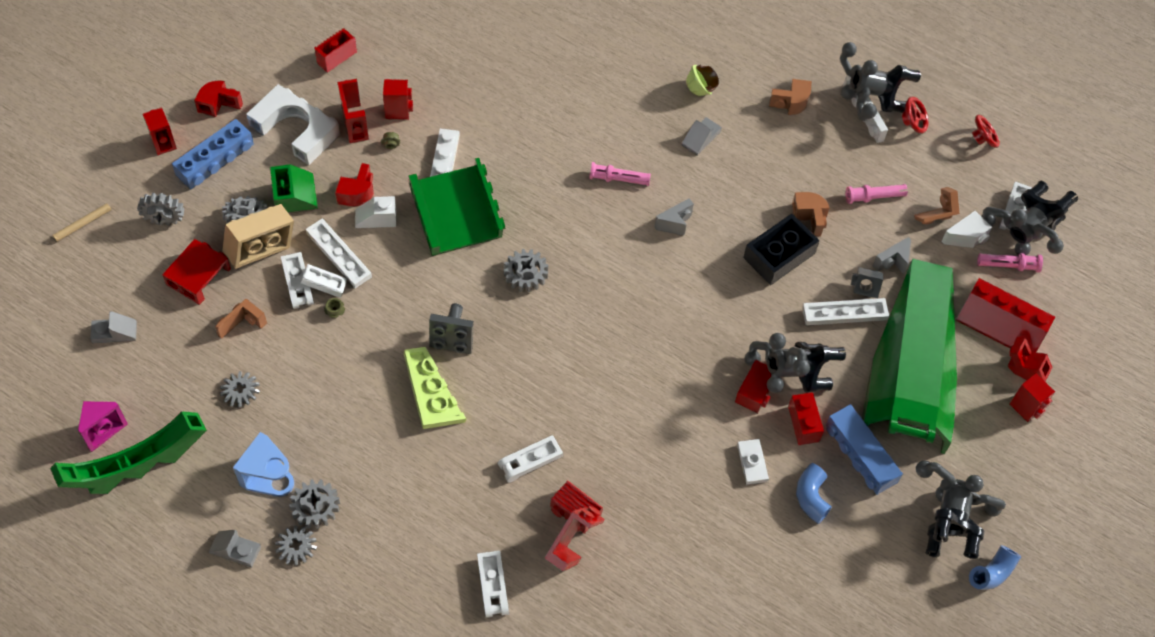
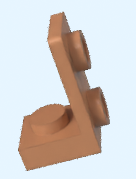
M950 187L941 188L940 203L942 208L915 214L914 218L922 222V224L934 223V220L951 219L953 215L960 214L958 191Z
M245 299L243 302L235 305L226 317H222L215 326L218 336L222 339L244 318L251 325L256 324L262 329L267 324L265 314L248 299Z

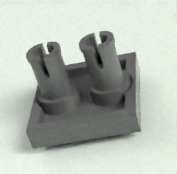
M452 304L448 316L431 314L429 319V347L458 353H472L474 321L461 319L462 305Z

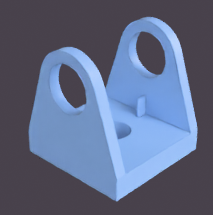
M260 432L233 467L239 485L246 490L282 497L288 495L294 488V479L289 472L288 460L271 439ZM283 477L289 479V485L286 489L282 491L273 489V480H280Z

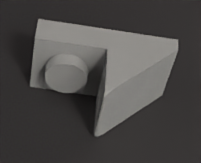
M707 117L702 122L696 120L683 140L682 146L698 155L721 132L722 127Z
M689 198L657 215L655 229L685 235L687 225L684 221L691 217L694 203Z
M907 237L878 254L873 263L875 270L888 269L895 264L904 274L909 264L911 239Z
M110 311L109 320H94L91 322V342L136 341L137 321Z
M236 530L218 531L209 553L252 568L261 545L239 537Z

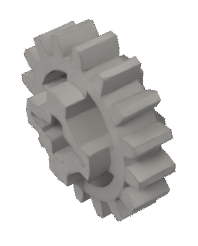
M152 193L151 196L145 194L144 197H140L137 211H139L140 216H144V220L150 219V223L156 222L159 225L165 223L167 226H170V223L177 224V221H182L185 208H183V203H178L179 199H171V195L166 197L163 193L159 195Z
M241 196L237 199H231V203L226 202L225 206H222L223 220H226L227 224L232 220L241 219L251 213L265 210L267 204H264L263 200L258 201L257 197L250 198V196H247L246 199H243Z
M522 249L521 254L514 251V257L508 256V262H504L506 282H512L513 289L518 286L520 292L523 288L530 292L531 287L538 290V284L544 285L545 279H548L549 266L546 264V258L540 259L541 253L538 252L534 255L532 249L529 253Z
M311 479L310 485L307 486L303 482L301 490L298 488L294 489L297 496L293 495L290 497L292 502L290 509L293 511V518H298L299 525L306 522L307 528L310 529L312 524H315L316 528L319 529L322 522L324 525H328L327 519L335 520L333 512H339L338 504H340V499L336 497L338 495L337 490H331L332 486L330 483L324 486L323 480L320 479L318 484H315L314 480ZM314 498H316L317 502L316 510L313 507Z

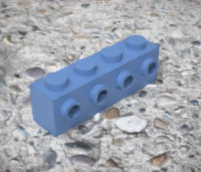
M237 119L233 120L174 161L172 166L175 175L191 190L196 185H200L210 175L217 173L224 165L232 162L241 153L249 150L254 145L252 134Z
M851 404L829 416L826 423L829 435L837 440L841 451L851 459L854 469L862 474L869 489L878 495L899 482L903 473Z

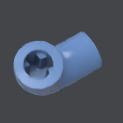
M810 463L797 482L796 496L801 509L809 518L820 524L832 508L818 493L820 486L827 479V474L818 465Z
M1000 545L995 556L987 566H977L970 571V584L980 590L996 588L1011 575L1021 556L1008 547Z

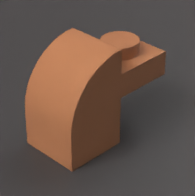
M792 79L790 90L772 89L769 107L788 109V115H796L803 112L809 101L812 81Z
M795 192L792 201L793 215L798 220H810L812 233L816 237L821 236L823 228H826L827 225L826 218L830 209L829 204L822 196L816 193Z

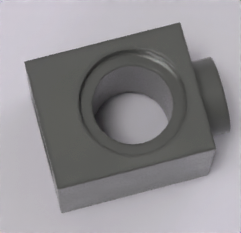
M859 267L857 274L853 273L850 285H853V293L878 299L883 283V273ZM864 279H868L872 283L869 285H863L861 281Z

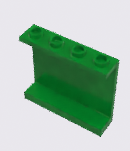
M479 157L475 158L474 166L418 180L417 174L408 175L409 187L432 256L498 239L503 236V230L506 229L503 217L499 218L497 212L499 211V205L496 199L493 200V187L491 182L486 180V166L481 164Z

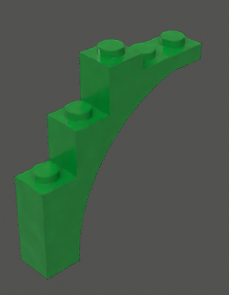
M181 411L162 429L129 448L86 462L74 464L54 463L50 470L58 487L88 488L90 494H109L123 478L141 479L157 462L175 463L207 430L199 413Z

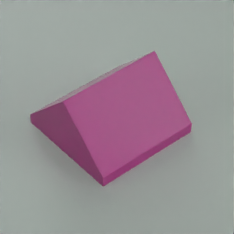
M83 401L78 431L89 450L93 452L128 425L116 402Z

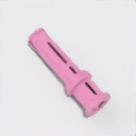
M592 162L589 179H603L606 182L616 180L649 186L651 173L616 169L610 164L603 166Z
M906 184L882 187L863 185L860 188L848 186L846 187L845 196L848 204H853L856 201L868 203L871 199L906 197L908 191L900 192V190L908 188Z
M979 253L977 264L978 266L1016 268L1018 271L1035 270L1037 273H1040L1043 266V257L1041 254L1026 256L1024 253H1020L1017 256Z

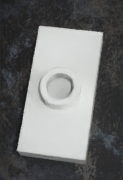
M307 264L301 284L341 298L347 278Z
M760 440L738 442L737 447L746 485L768 482L769 477Z

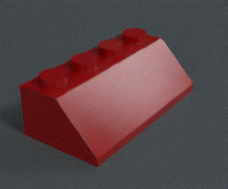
M979 278L956 321L1008 348L1014 345L1017 337H1024L1031 352H1037L1055 316Z

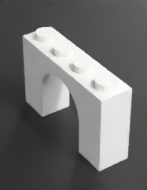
M279 84L246 114L249 126L263 136L285 118L297 117L309 123L307 129L292 143L294 156L307 165H310L340 135L339 123L336 119L328 117L319 108H314L304 98L297 97L290 89L283 88Z

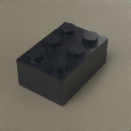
M791 213L748 243L743 258L771 286L816 254L820 240Z

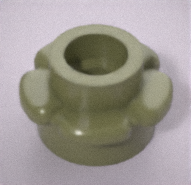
M386 132L383 134L381 143L387 149H395L400 145L399 135L395 132Z
M338 298L329 299L324 307L325 314L331 318L343 315L345 312L344 303Z

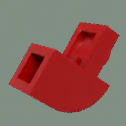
M222 80L211 81L203 85L194 99L198 113L214 117L217 116L222 105L241 109L243 105L240 91L226 88L225 81Z
M361 163L357 179L340 177L335 192L337 204L356 207L361 206L373 197V173L370 171V164Z
M1017 337L1014 345L1010 347L1009 354L1011 359L1007 365L1008 368L1015 375L1025 380H1028L1037 373L1046 382L1053 368L1048 355L1031 352L1026 338Z

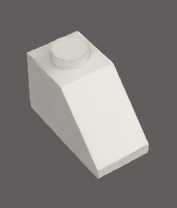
M395 196L373 197L356 208L355 228L397 227Z
M974 211L948 229L941 242L946 245L973 248L979 243L981 245L990 238L989 233L992 226Z

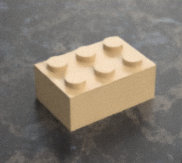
M282 204L268 207L257 213H251L238 220H232L225 224L222 252L236 269L290 248L294 220Z

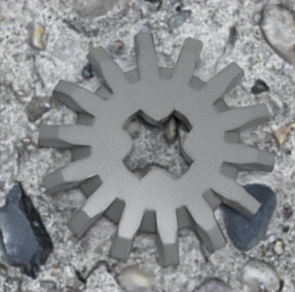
M239 371L238 378L233 373L230 374L232 380L224 379V382L228 385L220 386V389H226L220 393L221 396L227 395L223 401L226 403L228 400H231L230 406L237 402L238 407H242V402L249 405L248 400L250 398L255 401L256 397L253 393L260 392V390L254 388L260 386L259 382H253L257 378L253 376L248 379L249 372L242 377V372ZM238 384H241L242 387L246 386L242 393L234 391Z
M294 526V532L291 533L289 528H286L285 530L288 535L285 536L280 533L279 537L283 541L275 542V545H281V547L275 550L276 553L282 552L279 559L282 560L287 557L286 564L288 565L291 560H294V565H298V560L302 559L303 563H306V555L311 558L314 556L309 552L310 549L316 550L317 548L311 545V543L317 542L316 538H309L313 532L310 531L304 534L306 527H303L298 532V526ZM297 539L298 542H302V545L299 546V550L295 551L294 548H289V546L293 544V540Z

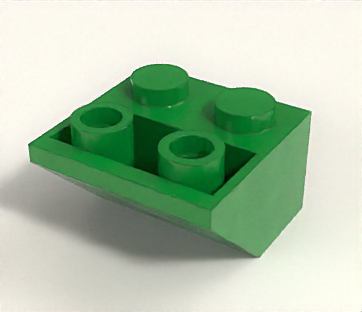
M291 164L270 167L275 206L282 204L288 213L318 209L313 173Z

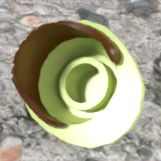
M693 65L686 78V84L695 95H710L719 85V78L711 66Z

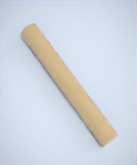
M106 203L52 236L58 242L111 211V208Z

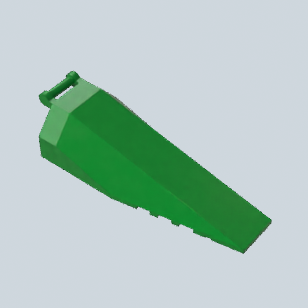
M912 259L872 359L862 420L869 426L871 423L890 419L888 433L895 434L897 432L925 439V442L928 443L934 442L935 434L937 433L942 438L941 453L945 454L952 442L957 387L953 268ZM898 422H903V423H907V424H911V425H915V426L927 428V431H926V430H922V429H918V428H914V427H910V426H906V425H901V424H898Z

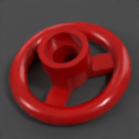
M909 97L905 104V111L902 113V120L906 126H911L916 133L923 134L927 131L929 125L927 111L917 97ZM919 120L923 121L922 128L918 127Z
M976 115L975 123L977 129L972 132L973 137L980 145L987 142L993 148H998L1000 140L994 128L984 116Z

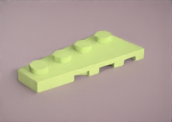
M426 347L404 350V358L422 429L465 423V415L459 410L457 401L454 396H451L444 378L442 379L438 373V368Z

